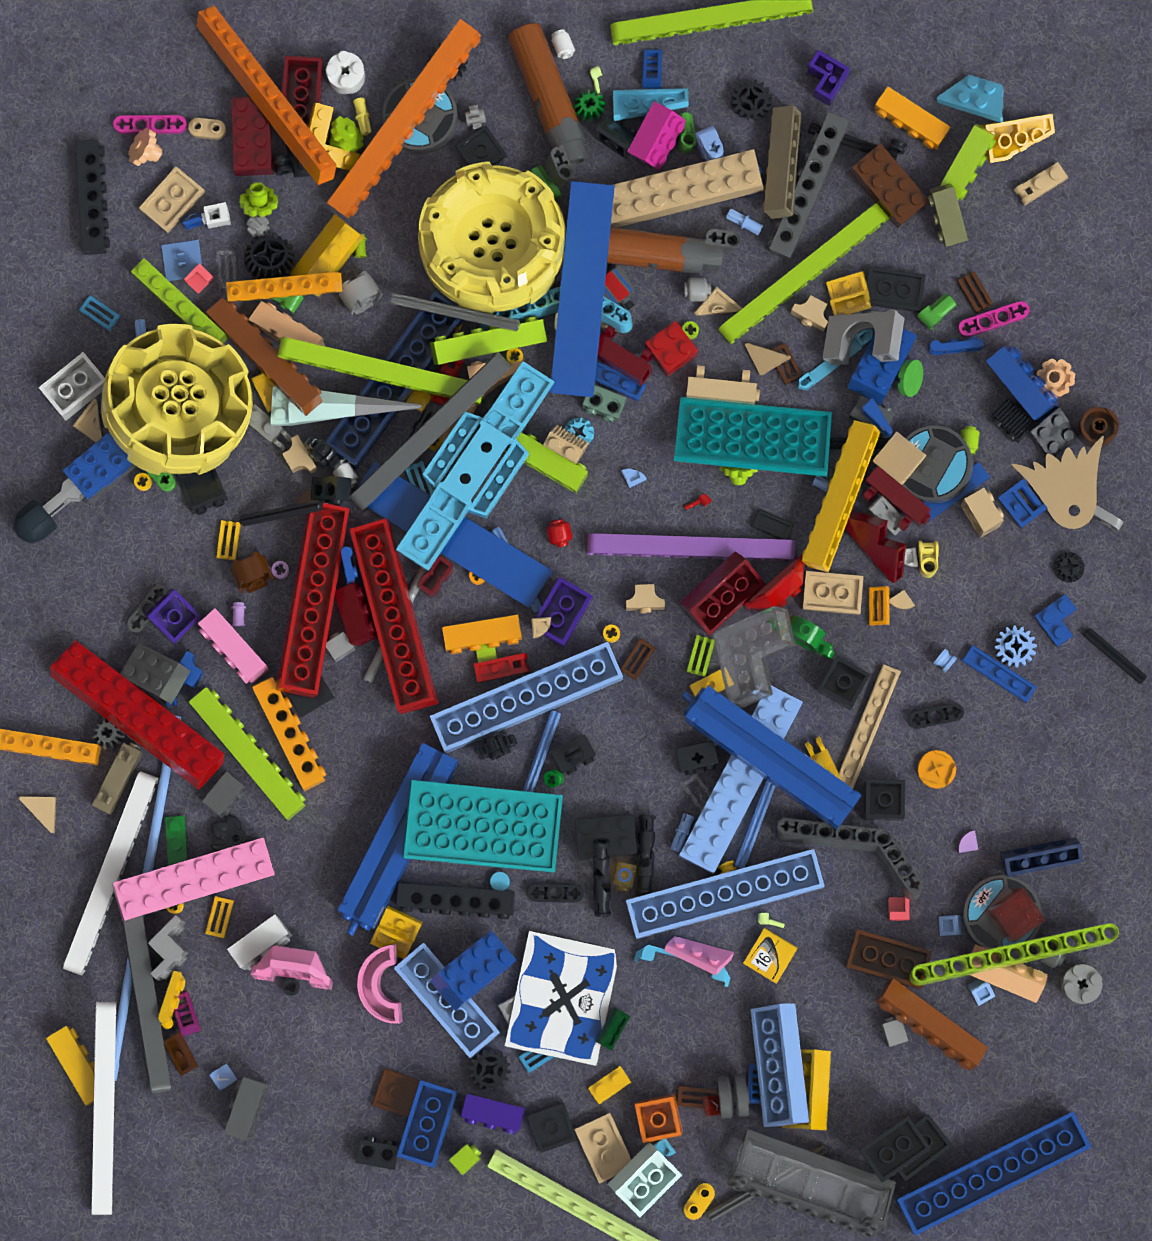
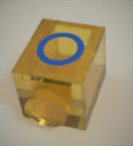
M617 862L613 882L616 890L628 892V889L632 890L636 865Z

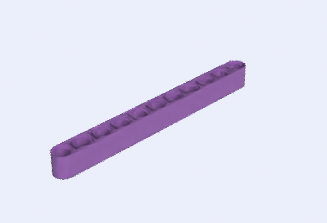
M588 534L587 554L589 555L598 553V555L612 556V554L632 556L634 554L637 557H651V555H655V557L668 558L670 556H674V558H689V556H693V558L708 559V557H712V559H727L736 551L743 557L750 558V560L765 561V559H770V561H784V559H788L789 561H794L796 558V541L624 534Z

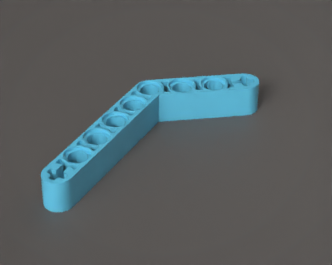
M561 286L548 290L545 295L533 304L527 303L512 310L493 312V315H509L507 318L519 320L521 324L526 322V318L536 317L539 319L557 313L559 301H556V299L560 298ZM603 297L601 321L621 333L629 332L633 325L630 312L608 298ZM607 310L612 311L611 313H608V314L604 313V312L607 311ZM479 323L483 331L490 330V325Z

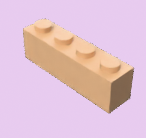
M975 944L971 953L988 949ZM991 955V960L993 962H1000V959L997 955ZM972 959V964L975 967L981 966L978 959ZM1021 963L971 974V976L1037 1003L1045 987L1048 974Z

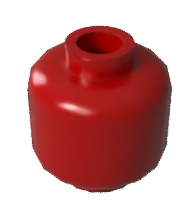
M563 518L548 522L549 525L545 530L549 543L557 545V548L567 546L568 541L573 538L569 522L564 521Z

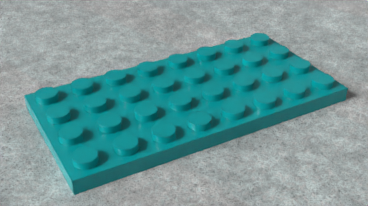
M680 397L674 461L827 477L832 412Z
M410 780L402 858L555 873L563 795Z

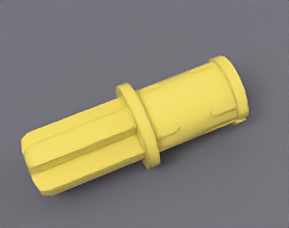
M357 98L353 101L356 110L355 119L358 120L361 135L367 136L372 132L369 121L370 114L367 113L365 99Z

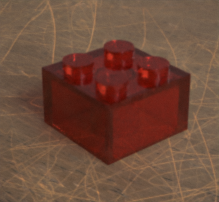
M1022 887L1016 888L987 909L1007 940L1013 943L1045 921L1037 906Z

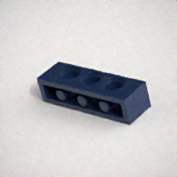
M1076 837L1000 852L1002 869L1007 877L1084 862L1081 843Z

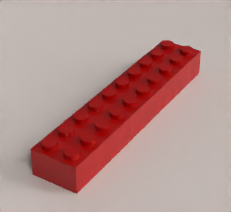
M323 503L321 511L306 514L276 691L312 698L318 695L341 561V551L343 549L350 508Z
M385 518L350 529L397 711L405 714L439 704L399 552L396 551L397 545L391 523Z
M76 640L50 666V674L53 679L198 790L224 763V753Z

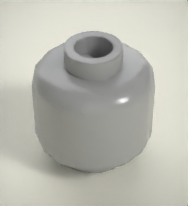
M705 277L688 278L683 286L684 297H687L689 302H704L707 299V295H711V283L707 284Z

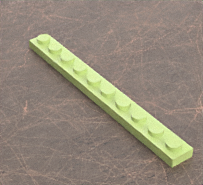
M498 1150L495 1151L487 1166L619 1241H659Z

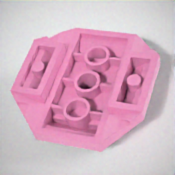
M272 946L260 962L252 966L251 975L254 979L274 982V977L280 976L308 980L312 987L332 990L333 982L327 976L321 959L315 951Z

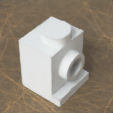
M226 202L204 206L205 213H201L203 224H207L208 228L231 225ZM219 215L220 217L213 220V216Z

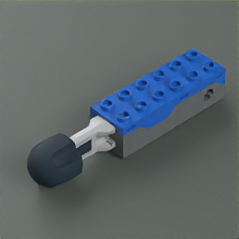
M166 410L168 414H174L172 410ZM110 432L63 470L68 479L63 482L61 492L44 506L36 500H31L17 513L14 520V531L20 539L29 543L45 539L57 529V524L52 517L67 504L79 502L85 497L92 505L137 467L127 460L128 455L117 445Z

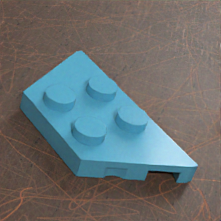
M968 75L937 97L939 104L1000 123L1003 122V85Z

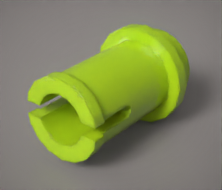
M362 234L364 239L355 249V258L367 257L365 245L367 238L365 234Z

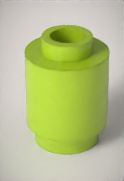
M966 426L965 429L960 431V436L968 444L972 455H975L978 450L980 432L976 430V427Z

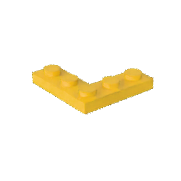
M314 103L308 128L337 164L336 167L350 171L358 161L360 154L325 145L334 107Z

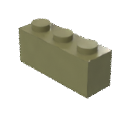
M949 183L930 189V196H927L930 207L934 208L935 213L932 214L935 225L938 224L939 227L937 232L939 242H943L948 247L967 241L968 238L954 186Z

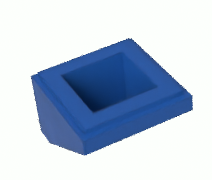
M200 212L182 217L184 227L187 230L203 225Z

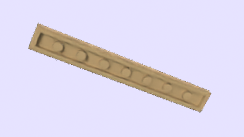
M884 664L881 667L839 770L842 781L852 789L901 672Z

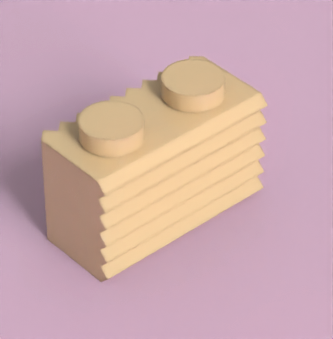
M555 425L549 432L543 446L577 464L589 443L588 441L585 442V439L582 440V438L575 436L572 432L565 430V428L562 429V426Z

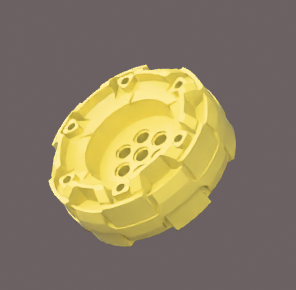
M490 162L471 164L456 170V175L443 183L432 197H428L423 206L418 234L419 252L423 266L434 286L447 298L458 303L459 307L493 314V312L512 310L527 303L533 304L552 287L555 282V276L559 273L563 263L566 239L563 214L558 203L554 200V194L551 189L530 171L522 172L510 167L492 166ZM486 223L492 224L489 228H485L483 225ZM507 227L510 228V231L503 232L502 229ZM472 236H477V237H479V238H478L477 240H475V241L470 240V238H471ZM491 240L497 241L494 245H490L488 242ZM510 244H513V245L516 246V247L513 248V249H508V248H507V246L510 245ZM477 253H482V254H484V255H483L482 257H480V258H478V257L475 256V254H477ZM496 257L502 258L499 262H495L493 259Z
M159 325L156 330L146 332L128 344L123 345L114 357L103 383L101 414L104 427L108 428L117 445L128 455L127 460L142 470L155 475H160L162 472L168 474L196 472L198 475L206 473L222 464L229 457L231 451L238 446L246 432L253 406L251 385L247 377L249 371L239 354L229 344L225 346L211 335L194 330L192 325ZM164 379H168V380H170L172 383H170V384L165 383V382H164ZM183 379H188L191 383H185ZM178 394L182 396V399H178L174 395ZM194 394H198V395H200L202 398H201V399H197V398L194 397ZM155 395H161L163 399H158ZM166 410H172L174 414H168ZM185 410H191L194 414H188Z

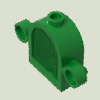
M791 615L788 621L780 616H776L775 619L770 618L767 623L770 628L781 632V636L814 654L818 652L830 660L835 654L832 650V644L823 640L826 633L804 618Z

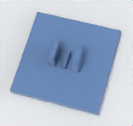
M199 240L161 245L165 276L168 281L185 279L199 263L202 265Z

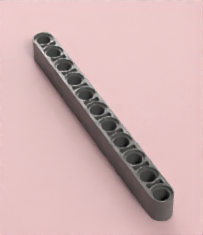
M499 352L496 353L350 495V499L363 511L511 368L506 359Z
M141 915L122 921L149 1086L151 1095L171 1091L161 1024L158 1019L159 1012L153 976L151 975L152 970L143 916Z

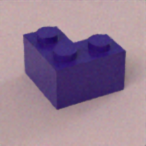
M820 50L814 55L807 70L808 73L821 80L815 89L814 97L830 106L850 73L849 67Z

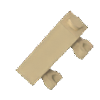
M697 365L696 377L688 378L686 398L755 404V401H759L760 390L756 389L757 383H749L750 370H743L742 382L704 378L705 366Z

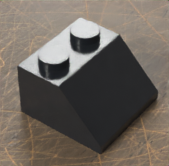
M610 117L606 118L596 128V140L627 160L631 154L627 151L637 132L631 128L629 130L625 128L620 120L614 121Z

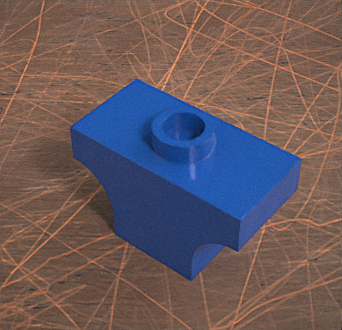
M186 651L181 662H178L191 671L183 685H188L195 689L204 672L195 666L196 656Z

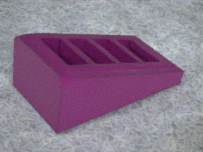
M188 991L180 993L178 997L179 1001L184 1000L181 998L186 997L187 1002L178 1005V1008L174 1009L182 1036H187L201 1030ZM189 1007V1010L183 1011L181 1013H179L178 1011L183 1008ZM192 1015L191 1018L181 1020L182 1017Z

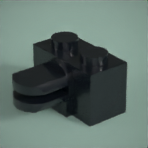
M585 734L551 753L561 773H567V775L578 770L576 767L581 764L587 766L594 762V757H596V753Z

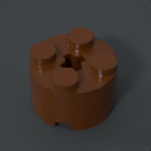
M1093 407L1085 412L1077 427L1080 440L1086 446L1092 448L1104 436L1101 448L1106 447L1117 435L1118 418L1113 411L1107 408ZM1100 425L1102 427L1101 430L1095 429V426L1098 427Z
M254 552L244 560L238 559L231 563L232 568L230 572L239 593H243L242 590H247L248 593L266 587L269 579L274 580L269 563L260 552Z

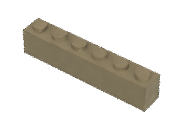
M794 105L773 108V114L770 119V148L767 152L768 167L766 168L767 181L764 186L765 201L763 202V210L771 219L793 215L801 112Z

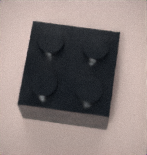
M837 655L817 692L851 710L871 674Z
M866 779L864 786V820L903 821L905 819V780Z

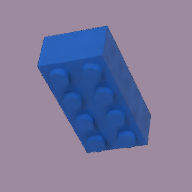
M903 328L898 361L881 362L872 355L874 335L847 388L868 399L873 398L876 403L882 405L917 335Z
M1003 346L986 362L1033 420L1041 419L1055 406L1059 405L1056 401L1058 397L1053 391L1047 390L1044 386L1046 385L1045 381L1033 373L1034 368L1028 361L1024 362L1020 357L1022 353L1016 346Z
M491 930L439 971L430 982L456 1011L509 969L516 961V958Z
M420 1080L397 1157L436 1168L459 1092Z

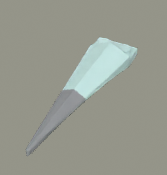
M273 387L271 425L293 426L352 416L420 409L422 406L419 404L321 391L320 396L323 402L305 416L277 387Z

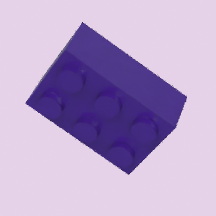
M559 577L535 617H551L550 627L542 636L565 648L591 604L593 596Z
M467 1094L461 1117L465 1118L464 1122L477 1125V1121L484 1123L483 1127L496 1130V1126L503 1127L502 1132L515 1134V1131H520L525 1108Z

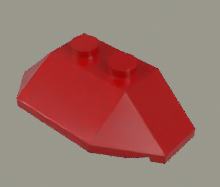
M802 554L746 602L744 608L757 611H774L776 609L780 611L786 606V600L790 596L795 598L802 591L800 589L803 584L804 571Z

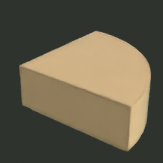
M905 590L889 600L893 607L899 609H910L915 606Z
M551 617L531 619L533 639L539 638L547 632L550 627Z

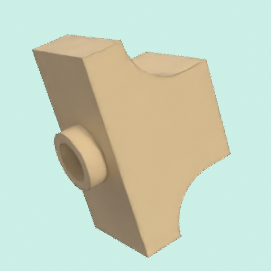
M810 295L806 303L801 305L794 304L791 315L799 318L803 325L807 327L813 326L823 332L828 325V321L824 318L823 314L827 304Z
M298 435L292 437L291 448L283 453L292 472L295 473L301 469L307 470L311 474L316 472L317 468L308 456L310 452L304 447Z
M654 584L635 585V595L630 600H626V611L640 610V613L646 614L651 613V610L665 609V600L657 597Z

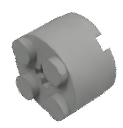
M367 271L360 273L353 281H345L342 284L343 292H339V297L351 315L354 312L355 314L362 313L374 305L372 303L373 300L377 299L379 301L383 296L382 291Z
M1089 965L1073 966L1062 975L1060 981L1061 991L1064 997L1071 1003L1078 1005L1090 1003L1101 993L1102 977L1096 969ZM1083 980L1085 988L1079 989V984H1077V981L1079 982Z

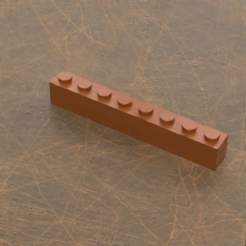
M221 298L206 311L208 318L307 416L323 402L319 388L316 385L311 386L304 373L299 374L296 371L297 367L292 361L287 362L285 359L279 358L277 356L279 349L275 350L272 347L273 343L267 337L263 338L260 335L261 331L255 325L251 326L248 323L249 319L243 313L239 314L236 311L237 307L232 302H227L224 298Z

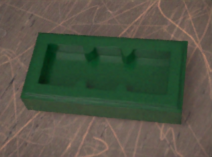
M614 1007L595 1042L612 1051L630 1016Z

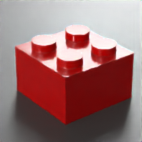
M674 321L645 342V348L652 351L653 359L667 377L698 356V349L677 321Z

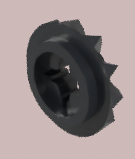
M1066 552L1059 555L1055 560L1054 572L1061 581L1072 583L1082 577L1085 564L1076 553ZM1068 559L1071 565L1076 566L1072 569L1071 575L1068 569L1063 568L1067 565Z

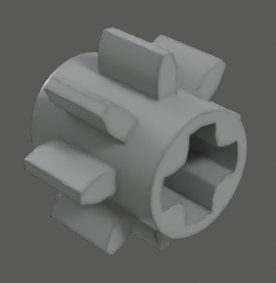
M478 105L469 106V111L465 112L467 126L472 125L473 130L482 128L481 123L486 122L483 108L478 109Z
M257 215L251 217L246 224L248 226V233L253 238L256 235L260 238L263 237L270 229L268 226L269 220L266 217H258Z

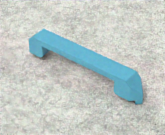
M864 329L855 336L851 344L849 358L871 342L873 329ZM824 361L813 371L806 373L799 379L798 388L807 391L840 365L832 366Z
M647 945L636 952L634 961L637 962L639 958L651 962L654 959L655 952L673 957L676 956L666 952L665 949ZM725 967L717 975L712 974L711 977L713 979L725 982L724 987H728L730 977Z

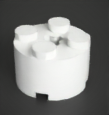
M342 51L329 60L326 73L333 90L340 94H352L362 88L365 82V71L359 57Z

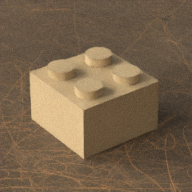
M985 488L966 497L961 504L963 511L979 538L999 528L1004 521L1003 512L999 507H995L991 492L986 491Z

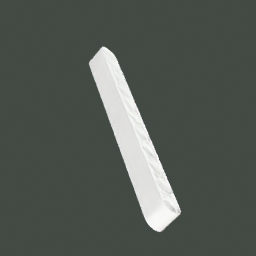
M142 771L137 775L65 960L63 969L81 976L85 972L84 967L89 962L92 954L91 949L96 944L99 936L98 931L103 926L106 918L105 913L109 910L113 900L112 894L114 890L112 883L120 881L119 876L123 874L127 864L126 858L130 856L134 846L133 840L137 838L141 828L140 822L144 820L148 809L147 804L151 802L155 791V784H158V777Z
M96 1002L92 1215H112L116 1002Z

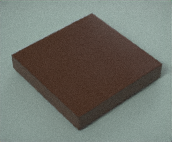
M384 1068L372 1106L409 1118L420 1080Z

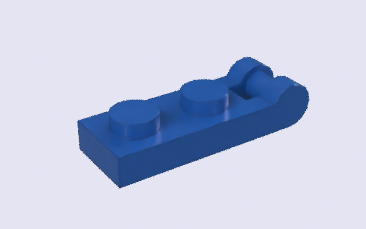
M978 337L967 338V341L951 339L948 340V343H940L938 340H934L930 344L929 353L931 355L980 351L983 349L984 343L983 339H978Z

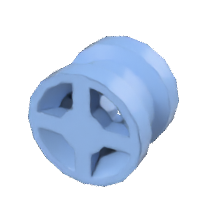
M945 648L933 664L939 665L942 671L946 673L957 657L951 656Z

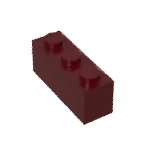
M351 583L336 590L335 598L350 644L362 646L378 638L371 616L370 605L365 597L366 591L364 587Z

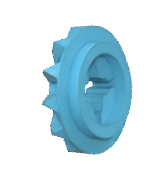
M581 417L573 418L566 424L565 430L572 432V434H576L573 428L579 430L583 427L582 433L584 436L578 435V437L582 438V440L585 439V442L588 441L589 444L594 437V428L588 420Z

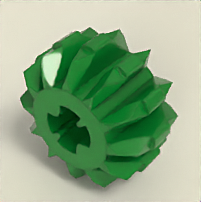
M587 89L586 95L580 92V98H575L577 104L574 105V110H578L576 115L582 116L583 121L589 117L590 122H593V116L599 119V113L605 112L603 107L606 106V103L602 101V95L597 96L596 90L590 94V90ZM590 103H593V106H590V108H587V105H589Z

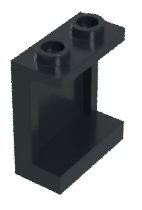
M215 468L200 475L196 472L176 474L192 514L201 515L207 512V508L212 506L218 508L225 504L224 501L228 500Z

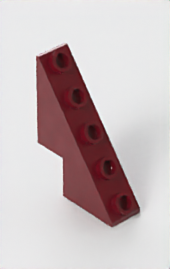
M851 510L845 526L848 534L855 539L861 549L868 554L873 563L881 569L889 581L892 583L897 582L903 577L906 544L886 538L888 520Z

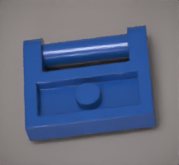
M1025 478L998 497V501L1020 529L1048 509L1029 488ZM1021 489L1035 506L1036 510L1034 512L1017 492Z
M344 547L341 551L340 563L345 585L354 583L358 577L356 567L351 564L353 551L350 547Z

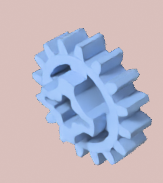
M1013 626L1012 631L1007 627L1005 629L1006 634L1000 632L999 636L1001 639L996 638L995 640L999 644L994 647L995 650H999L996 657H1002L1001 663L1007 661V667H1010L1012 663L1015 668H1018L1019 663L1025 666V660L1031 662L1032 658L1030 655L1036 654L1032 650L1037 647V644H1032L1035 637L1028 636L1030 631L1024 633V627L1017 630L1016 626ZM1011 635V641L1003 643L1005 638ZM1019 635L1022 636L1026 640V642L1022 641L1019 638ZM1014 641L1017 646H1020V648L1017 650V653L1015 651V648H1011V646L1014 644ZM1028 650L1027 654L1020 659L1021 652ZM1005 652H1008L1010 655H1012V658L1008 657L1005 654Z

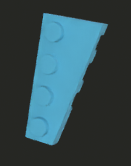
M688 88L613 90L614 121L647 115L654 101L671 110L689 107Z

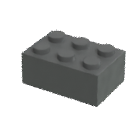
M138 642L120 674L135 686L172 705L191 671L180 663Z
M248 1077L238 1080L235 1091H238L236 1099L233 1098L229 1106V1110H232L230 1117H226L223 1124L224 1134L245 1141H251L269 1084Z

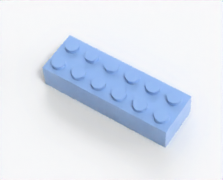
M423 943L394 969L468 1057L472 1058L499 1035L500 1032L472 999L456 1011L450 1006L430 982L444 966L426 944Z
M776 1004L750 1009L764 1127L809 1122L795 1004Z

